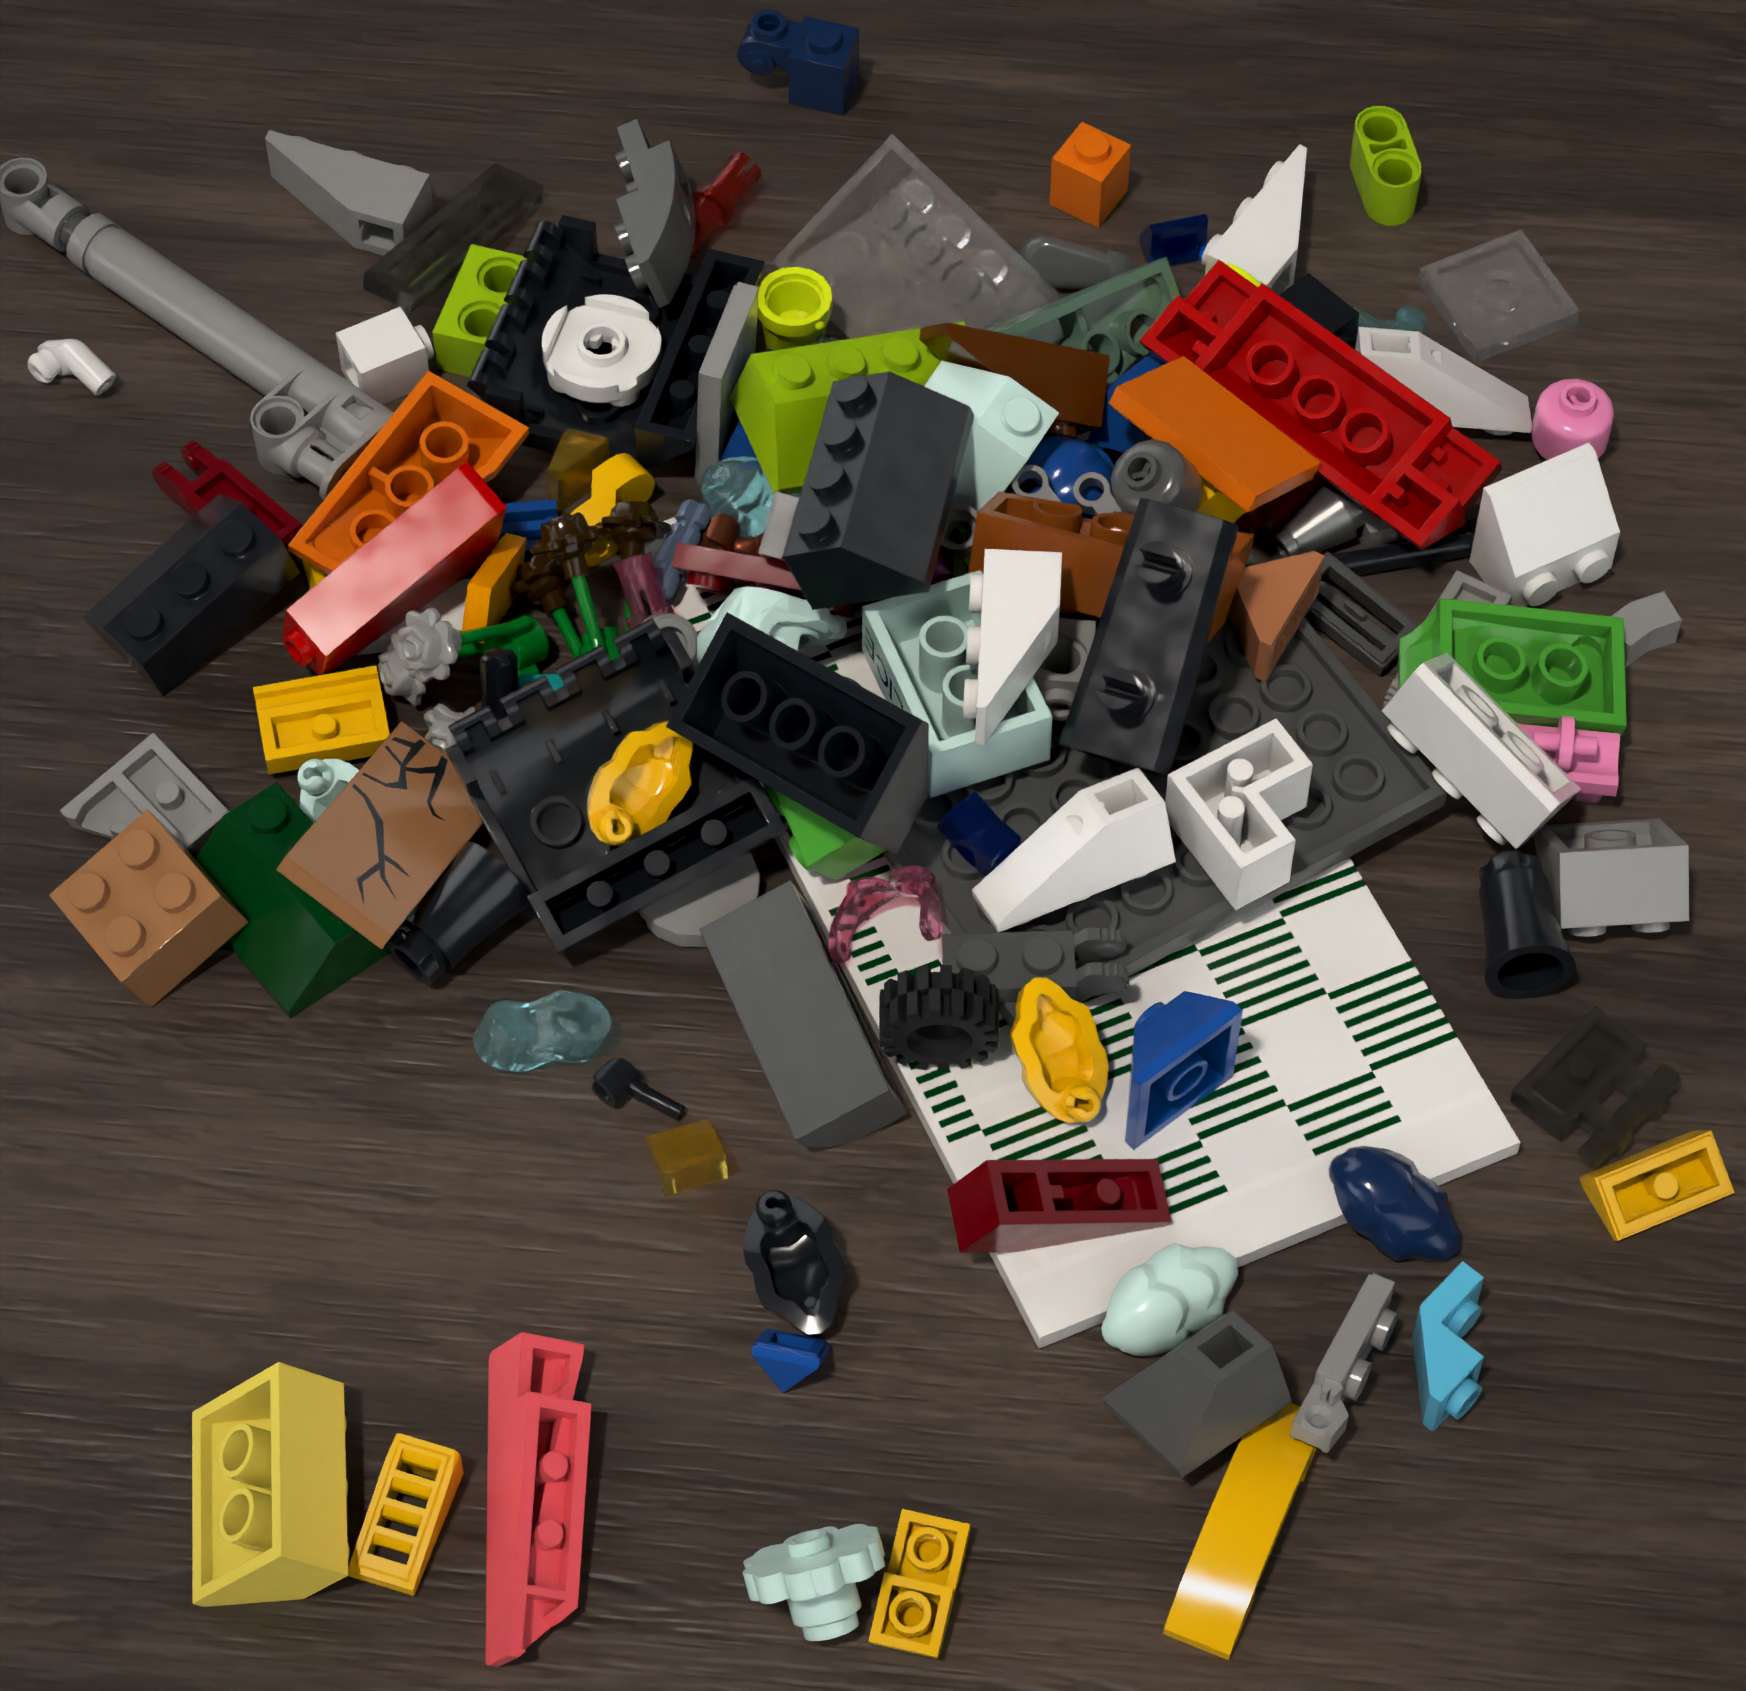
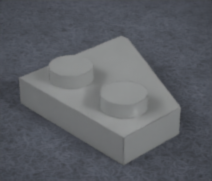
M154 733L59 810L72 828L112 840L148 809L179 839L194 858L199 854L222 817L230 812Z

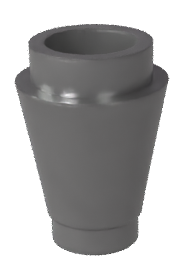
M1334 486L1330 489L1321 487L1278 531L1271 535V540L1281 558L1311 551L1319 553L1355 538L1356 529L1365 524L1364 514L1359 504Z

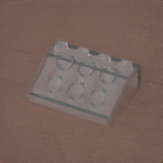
M893 134L887 138L772 260L779 269L802 267L811 269L825 278L831 286L833 311L830 319L850 339L922 328L947 322L964 321L966 326L985 330L1063 298L1040 273Z

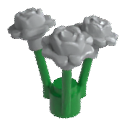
M428 608L422 613L413 610L406 614V626L400 628L398 632L391 634V644L387 646V652L379 655L380 662L377 668L380 679L384 684L385 692L391 696H402L405 701H409L416 707L421 705L422 694L426 692V683L432 678L444 680L449 677V664L483 653L485 655L487 649L495 647L501 650L511 649L518 658L519 689L520 675L540 674L536 664L546 659L549 645L541 625L534 618L527 615L509 622L459 632L452 627L449 621H441L439 611L436 608ZM438 704L433 710L430 709L424 714V720L428 726V733L425 735V739L447 755L445 749L456 744L448 726L475 712V707H469L464 713L451 711L443 704Z

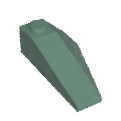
M1164 257L985 330L1110 355L1107 386H1109L1138 357L1145 356L1150 352L1140 345V338L1177 295L1181 296L1167 257Z

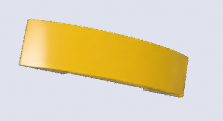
M1289 1403L1241 1437L1190 1557L1164 1626V1635L1229 1661L1253 1604L1257 1585L1301 1481H1304L1317 1447L1297 1438L1295 1440L1290 1437L1292 1423L1300 1409L1299 1406Z

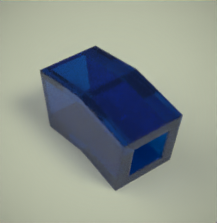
M976 791L950 810L937 825V828L961 856L985 877L1021 845V836L1002 821Z

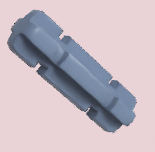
M688 499L681 503L675 516L677 521L671 525V532L666 535L654 560L656 565L649 570L643 582L644 590L642 597L648 603H655L662 608H667L674 603L680 590L678 585L686 577L685 574L672 567L676 542L700 546L699 541L711 522L712 510L707 504H699L693 499Z

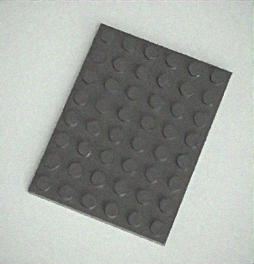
M1251 552L1245 567L1260 564ZM1081 612L1076 613V614H1065V615H1066V616H1069V617H1076V616L1080 615ZM1227 614L1224 625L1206 645L1171 773L1252 730L1277 719L1313 764L1307 807L1281 820L1296 839L1290 882L1235 911L1170 826L1176 862L1154 870L1143 877L1134 878L1094 894L1083 901L1074 902L1034 918L1023 925L1014 926L1002 932L1073 930V934L1086 927H1115L1117 930L1121 929V932H1124L1126 936L1125 953L1120 954V957L1116 956L1114 959L1108 958L1107 960L1100 958L1099 960L1075 961L1076 969L1089 962H1102L1104 964L1117 962L1119 965L1123 964L1125 968L1127 967L1128 975L1131 976L1445 806L1447 792L1437 783L1431 770L1417 753L1413 754L1407 751L1394 739L1387 728L1391 723L1305 618H1303L1268 679L1264 682L1253 676ZM1092 616L1091 621H1096L1097 630L1100 617ZM1055 672L1056 674H1067L1063 672ZM1052 720L1050 760L932 798L928 793V797L898 853L895 854L886 850L882 854L941 934L997 933L974 899L972 889L1078 791L1133 769L1092 757L1059 744L1066 720ZM1143 772L1165 801L1168 778ZM1094 995L1076 996L1075 1001L1081 1003ZM999 1002V1013L1011 1028L1015 1020L1016 1002Z

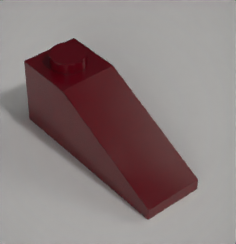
M1158 1159L986 1160L947 1189L960 1253L1020 1252L1165 1227L1172 1222Z

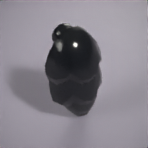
M770 1190L763 1193L756 1203L755 1211L749 1218L743 1244L745 1263L753 1273L756 1293L766 1310L785 1318L792 1327L801 1333L823 1336L835 1324L839 1310V1297L847 1280L843 1258L833 1243L832 1229L825 1217L803 1199L787 1195L779 1190Z

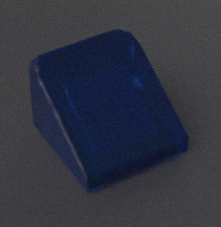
M1202 214L1149 225L1139 235V244L1146 263L1167 257L1170 266L1201 260L1206 248L1207 215Z

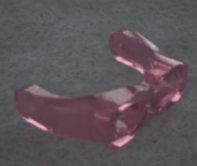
M907 866L892 871L889 874L888 881L877 877H864L849 882L846 888V896L843 898L830 928L828 950L832 960L835 963L849 961L852 939L857 927L878 908L899 896L919 898L921 904L919 918L921 934L927 941L939 939L942 935L943 920L940 902L935 889V875L924 867Z

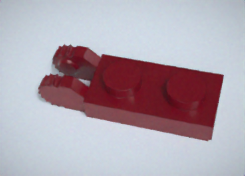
M191 440L180 449L186 465L194 474L198 475L192 482L177 469H174L172 465L164 461L152 470L153 479L161 488V491L192 517L220 494L239 501L281 539L287 551L288 544L303 527L297 519L224 458L219 460L196 441Z

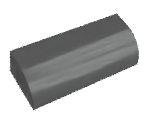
M790 880L699 929L794 1139L799 1144L812 1148L843 1145L863 1138L908 1114L811 907Z

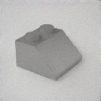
M1660 818L1544 825L1534 835L1537 857L1541 862L1543 874L1549 881L1552 901L1561 929L1567 928L1568 934L1585 937L1598 936L1606 933V926L1631 925V929L1634 931L1653 933L1670 929V922L1689 921V845Z

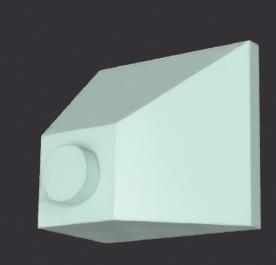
M941 361L924 387L970 406L974 414L952 504H967L978 512L998 492H1004L1027 462L1059 412L1009 376Z

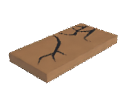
M401 721L289 851L276 870L382 950L452 863L464 844L481 827L483 822L449 757Z

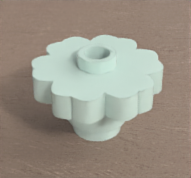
M855 1524L838 1530L836 1527L829 1526L793 1535L787 1538L783 1544L771 1545L758 1550L753 1556L744 1560L745 1570L742 1573L751 1601L772 1604L787 1599L793 1624L802 1627L804 1638L808 1641H824L845 1635L858 1627L859 1621L856 1612L861 1608L862 1604L856 1582L866 1580L885 1566L883 1558L885 1553L877 1527Z

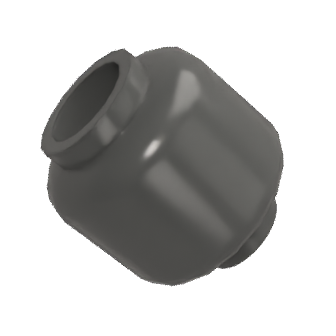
M1153 439L1138 442L1126 449L1120 456L1111 474V491L1117 505L1129 514L1136 513L1140 498L1151 499L1196 511L1202 496V481L1196 467L1170 443Z

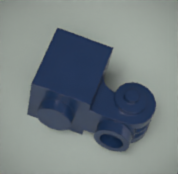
M763 10L750 20L743 40L739 45L737 58L742 67L756 75H769L774 71L775 66L787 71L789 104L843 116L859 77V28L806 16L802 23L786 20L778 11Z

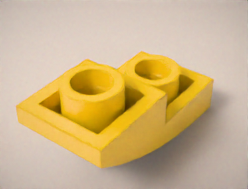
M902 1509L887 1573L884 1572L868 1640L869 1644L934 1659L939 1658L971 1532L970 1524Z

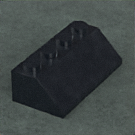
M890 371L866 376H851L844 380L833 381L782 556L812 610L929 592L974 419L970 406Z
M728 612L725 614L666 727L859 839L897 854L928 797L929 723Z

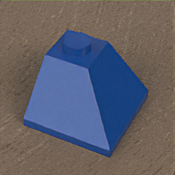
M1184 991L1166 1005L1163 1002L1153 1004L1138 1018L1134 1026L1125 1142L1133 1150L1233 1077L1243 1012L1234 1001Z

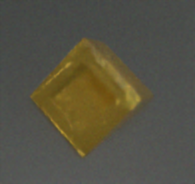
M567 428L566 432H563L546 473L549 500L556 499L558 513L563 512L592 491V470L611 458L610 442L607 438Z
M708 1118L645 1136V1142L664 1197L728 1178L727 1158Z

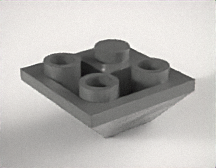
M1234 1310L1210 1322L1102 1397L1105 1407L1181 1479L1292 1402L1273 1345Z

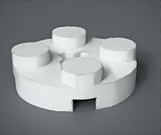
M597 294L585 297L584 306L575 307L569 312L567 305L562 307L551 316L542 334V355L549 385L557 392L565 393L582 401L594 403L609 402L614 406L621 407L632 404L638 399L640 390L653 381L661 365L662 340L659 328L657 327L656 329V326L649 320V312L642 305L617 295ZM602 342L612 344V352L604 355L593 354V352L587 350L588 348L598 349Z

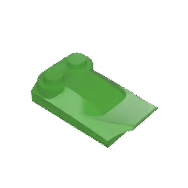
M1439 598L1436 607L1424 622L1412 632L1399 639L1398 690L1423 662L1448 653L1518 724L1558 727L1560 716L1575 717V729L1618 733L1620 737L1627 726L1624 618Z

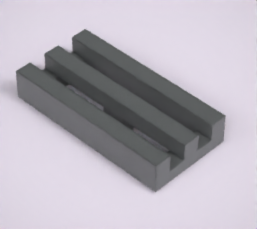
M1327 551L1324 554L1322 577L1324 575L1329 577L1398 634L1393 638L1369 619L1363 610L1350 600L1344 599L1322 580L1317 598L1380 647L1382 651L1316 598L1305 617L1381 677L1388 670L1389 664L1393 660L1398 659L1399 639L1412 632L1419 624Z

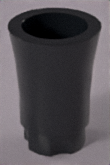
M466 842L446 872L387 942V949L394 955L398 964L416 980H420L430 986L445 970L451 971L477 945L500 926L530 906L527 899L528 894L516 876L496 856L476 843Z
M1518 850L1504 851L1491 856L1488 864L1479 869L1481 886L1479 889V900L1483 916L1486 948L1485 983L1495 994L1511 999L1537 998L1550 994L1570 981L1575 973L1576 964L1562 934L1552 901L1549 881L1543 874L1541 862L1536 855H1526Z

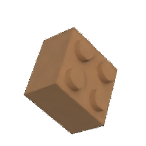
M148 809L49 894L118 980L150 1008L248 923V920L179 839Z

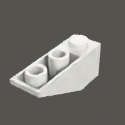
M1299 144L1285 162L1277 161L1271 167L1264 181L1263 188L1254 199L1247 197L1240 204L1235 213L1233 223L1223 235L1216 234L1211 238L1201 259V264L1206 267L1205 275L1218 260H1221L1247 271L1260 284L1263 283L1278 295L1293 285L1299 242L1306 147Z
M1358 327L1355 350L1450 417L1453 428L1482 429L1493 435H1509L1513 432L1531 433V413L1528 396L1418 331Z
M985 549L984 574H971L969 612L981 613V627L968 626L966 665L979 666L978 680L965 679L963 718L976 719L975 744L985 745L1057 643L1062 552Z
M1139 767L1082 789L972 889L973 897L996 931L1002 932L1176 862L1166 803Z

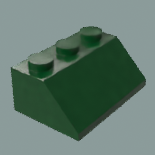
M275 782L225 814L195 859L248 920V923L225 942L226 945L291 1019L391 952L387 949L386 945L381 950L276 870L284 857L313 825V822L278 782Z

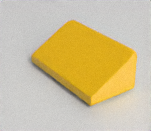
M1695 1130L1579 1177L1584 1192L1614 1241H1619L1735 1193L1712 1130Z

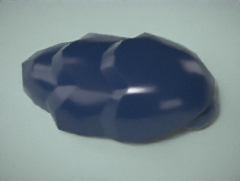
M1369 1146L1349 1148L1331 1161L1329 1177L1334 1184L1337 1201L1346 1221L1356 1232L1368 1237L1380 1251L1395 1261L1416 1258L1426 1262H1445L1459 1251L1461 1233L1456 1220L1450 1212L1447 1193L1432 1180L1420 1174L1413 1161L1391 1150Z

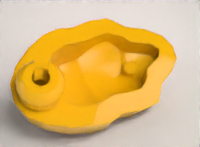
M669 720L653 724L645 730L628 733L616 748L611 760L600 766L596 772L588 793L586 810L590 828L600 841L610 846H622L667 822L671 811L684 798L691 786L689 764L693 751V742L667 728L666 725Z
M1033 978L1018 993L1015 1020L1009 1033L1014 1052L1022 1065L1021 1079L1037 1104L1053 1117L1069 1124L1089 1122L1100 1111L1109 1069L1106 1050L1099 1040L1095 1021L1088 1006L1071 999L1059 985L1048 978Z

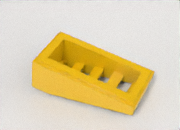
M395 1434L348 1567V1576L408 1595H415L464 1474L461 1455L458 1451L405 1434ZM407 1471L435 1479V1481L407 1473ZM400 1492L428 1502L424 1509L397 1501V1495ZM387 1520L418 1528L416 1537L385 1528ZM379 1545L409 1554L407 1565L373 1555L376 1546Z

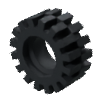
M929 965L917 967V975H913L907 970L897 974V981L891 978L884 983V990H880V1047H884V1053L888 1057L896 1056L897 1063L906 1066L911 1061H915V1069L927 1070L929 1064H938V1070H950V1063H957L962 1069L971 1066V1058L982 1062L988 1058V1052L994 1053L998 1048V989L995 984L990 985L989 978L981 974L974 978L973 970L964 967L959 973H952V965H940V972H931Z

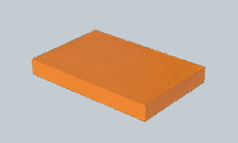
M1185 356L1117 386L1109 401L1113 409L1150 438L1170 443L1196 467L1201 478L1245 512H1250L1312 480L1321 464L1318 459Z

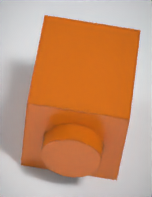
M1081 122L1052 158L1049 205L1099 228L1128 192L1131 144Z

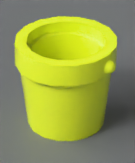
M802 267L781 268L765 276L758 286L757 317L762 323L767 349L780 350L824 343L827 324L833 311L831 286L825 278L811 269Z

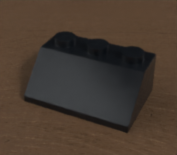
M218 494L88 611L83 618L164 697L300 572L281 539L241 502Z

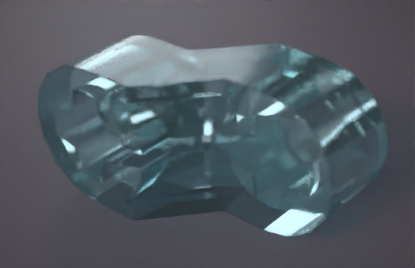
M559 990L530 1003L503 1000L491 1004L474 1032L473 1045L479 1057L490 1066L524 1073L554 1060L577 1063L592 1059L610 1032L612 1021L608 1010L594 997L582 993Z

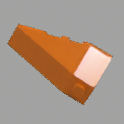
M427 371L288 544V551L323 572L330 574L465 462L468 461L486 483L495 478L529 435V427L434 373Z

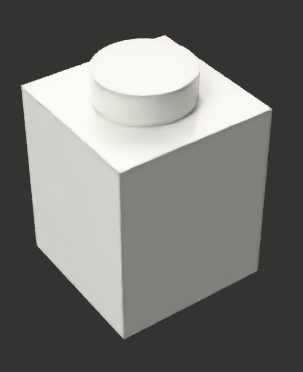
M401 307L336 332L341 370L346 379L382 404L409 394L426 372L429 371L428 360L434 358V350L422 325L413 327Z

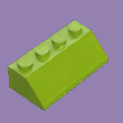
M964 321L954 323L966 326ZM921 328L750 355L729 398L774 496L775 492L787 495L801 493L833 381L844 380L851 376H866L890 371L922 386L926 384L940 362L945 360L919 340Z

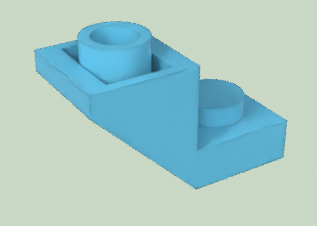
M1464 1261L1419 1306L1412 1336L1422 1424L1432 1432L1449 1415L1453 1416L1456 1420L1460 1419L1472 1407L1482 1391V1387L1477 1381L1484 1356L1461 1338L1473 1327L1481 1315L1482 1307L1477 1303L1484 1277Z

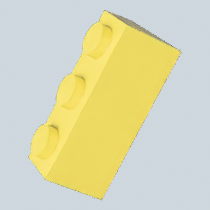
M277 1362L192 1412V1603L194 1605L211 1607L301 1600L348 1576L350 1550L347 1538L348 1481L346 1479L345 1449L347 1420L344 1404V1383Z

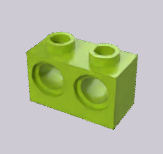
M471 244L432 332L437 370L470 377L480 352L483 349H488L484 343L500 307L503 304H508L504 301V298L520 262L527 260L522 255Z

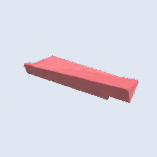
M521 1332L492 1350L489 1356L485 1663L487 1666L500 1667L520 1657L526 1652L525 1649L541 1635L560 1623L578 1608L592 1404L576 1401L573 1398L584 1355V1344Z

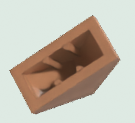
M1311 551L1244 568L1228 616L1255 678L1266 682L1317 597L1325 555Z

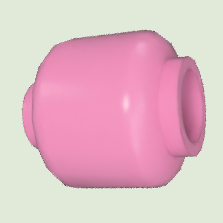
M1563 379L1550 384L1540 394L1536 405L1531 431L1533 446L1541 457L1549 460L1589 442L1599 458L1606 450L1614 420L1612 400L1603 389L1589 381Z

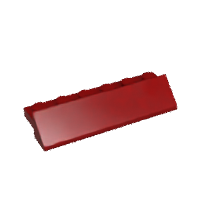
M1221 260L1214 264L1185 300L1177 295L1139 340L1141 346L1166 364L1185 356L1318 459L1321 464L1316 474L1420 550L1425 549L1464 526V515L1482 495L1483 488L1489 486L1502 471L1501 461L1453 428L1450 417L1266 285L1261 283L1257 287Z

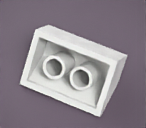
M1448 653L1423 662L1382 710L1392 721L1387 728L1394 739L1413 754L1419 749L1436 767L1432 771V775L1437 783L1456 799H1460L1464 795L1481 813L1476 818L1481 828L1501 845L1509 841L1517 849L1525 844L1581 790Z

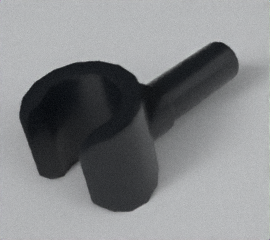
M624 1058L609 1060L593 1075L595 1082L592 1084V1091L602 1102L610 1107H615L627 1094H630L637 1101H641L677 1121L685 1109L684 1105L648 1087V1084L642 1082L636 1069Z

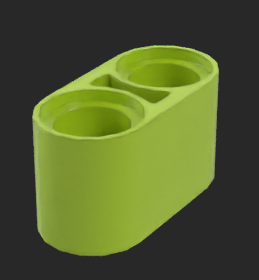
M1386 106L1366 108L1358 114L1355 120L1350 153V168L1368 216L1379 224L1397 226L1406 223L1415 213L1422 173L1421 162L1407 123L1401 113Z

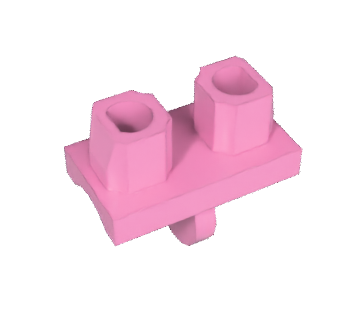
M1560 716L1558 727L1518 724L1581 788L1573 797L1574 801L1597 804L1603 795L1616 797L1619 785L1618 759L1620 734L1575 729V717Z

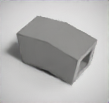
M1665 591L1629 602L1612 615L1613 617L1624 618L1625 668L1648 651L1676 643L1682 620Z

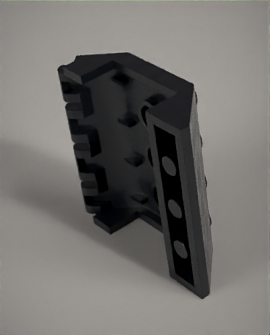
M562 215L558 228L549 221H539L523 255L527 260L520 262L504 298V301L508 304H503L500 307L484 343L488 349H483L480 352L466 386L481 397V401L529 427V435L522 442L523 446L598 464L604 463L617 454L627 453L635 458L645 469L693 450L697 440L698 379L700 368L734 285L737 286L738 282L758 287L765 270V261L708 248L697 276L684 274L682 282L670 304L658 308L649 287L638 291L625 259L598 253L595 222ZM608 294L633 300L649 312V320L656 326V329L657 327L659 328L661 334L662 362L653 381L640 390V395L635 402L623 407L614 406L609 402H587L573 398L565 393L557 392L549 385L542 355V334L551 316L562 307L567 305L569 312L575 307L584 306L585 297ZM602 342L598 349L588 348L587 350H590L593 354L604 355L612 352V344Z
M653 618L612 639L620 655L618 658L610 661L603 646L600 645L556 668L563 687L554 691L546 676L543 675L500 698L499 701L507 715L505 718L497 721L489 706L486 705L448 726L456 744L446 748L445 751L507 868L516 876L526 890L529 908L558 955L786 833L783 822L759 780L693 743L689 764L692 784L684 798L671 811L667 822L622 846H610L600 841L591 830L586 810L587 800L593 778L599 767L611 760L616 748L628 733L645 730L653 724L670 720L694 674L693 662L676 632H672L670 629L661 634Z

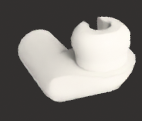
M77 339L45 341L37 347L38 352L32 354L28 359V369L38 381L50 383L56 375H75L95 396L104 393L117 377L88 346Z

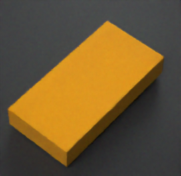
M506 533L505 536L501 537L470 580L467 587L462 631L495 625L502 619L513 603V593L510 587L517 581L518 565L524 563L527 538Z

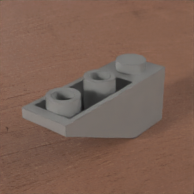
M272 130L268 131L265 143L272 178L354 248L408 263L434 214L430 174L417 171L410 166H399L366 157L355 151H344L315 143L301 136H290Z

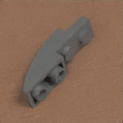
M637 118L616 127L624 149L616 152L615 157L627 182L625 187L628 194L616 199L623 222L614 225V228L627 256L625 262L638 291L649 287L658 308L670 304L682 282L690 261L696 228L695 201L690 182L670 140L651 147Z

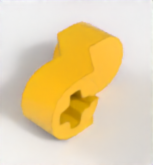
M617 454L592 470L591 498L572 511L570 515L580 512L584 515L588 525L593 526L601 522L603 517L610 516L612 507L616 506L618 502H647L654 490L655 480L630 454ZM601 535L595 542H592L593 546L585 554L588 567L595 566L618 552L620 546L607 539L605 535Z

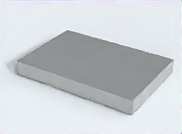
M738 282L737 286L734 285L699 371L695 480H697V485L715 490L718 489L727 466L720 459L738 418L729 397L750 355L754 354L756 350L759 287Z

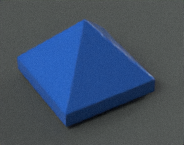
M767 1328L763 1330L754 1342L751 1355L781 1392L784 1393L819 1368L829 1353L830 1343H827V1340Z

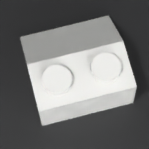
M1588 442L1483 488L1469 562L1485 583L1513 595L1511 606H1539L1549 601L1557 592L1579 582L1591 583L1598 580L1612 568L1620 530L1596 451Z

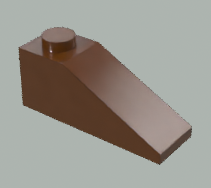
M949 322L920 329L919 340L946 362L1009 376L1057 410L1059 414L1045 433V437L1064 435L1077 439V434L1080 430L1101 428L1110 355Z

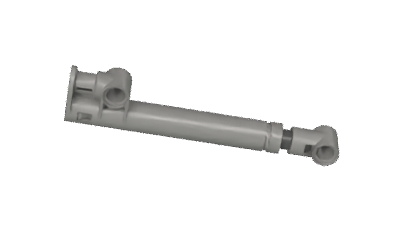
M20 157L11 159L1 165L0 204L7 227L20 235L35 234L55 249L62 252L67 251V258L72 264L85 273L90 274L95 280L263 394L265 397L252 409L250 416L259 464L264 470L272 474H290L295 478L305 477L320 488L319 496L324 501L394 412L127 230L122 229L120 225L100 213L91 214L88 207L48 181L46 169L39 161Z

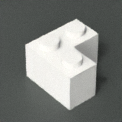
M1277 719L1168 774L1165 803L1169 825L1235 911L1290 882L1296 839L1281 820L1307 807L1313 764Z

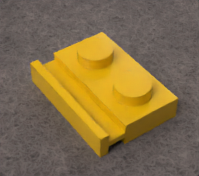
M377 665L253 687L268 775L298 770L310 759H319L321 761L324 759H340L348 761L371 757L390 735Z

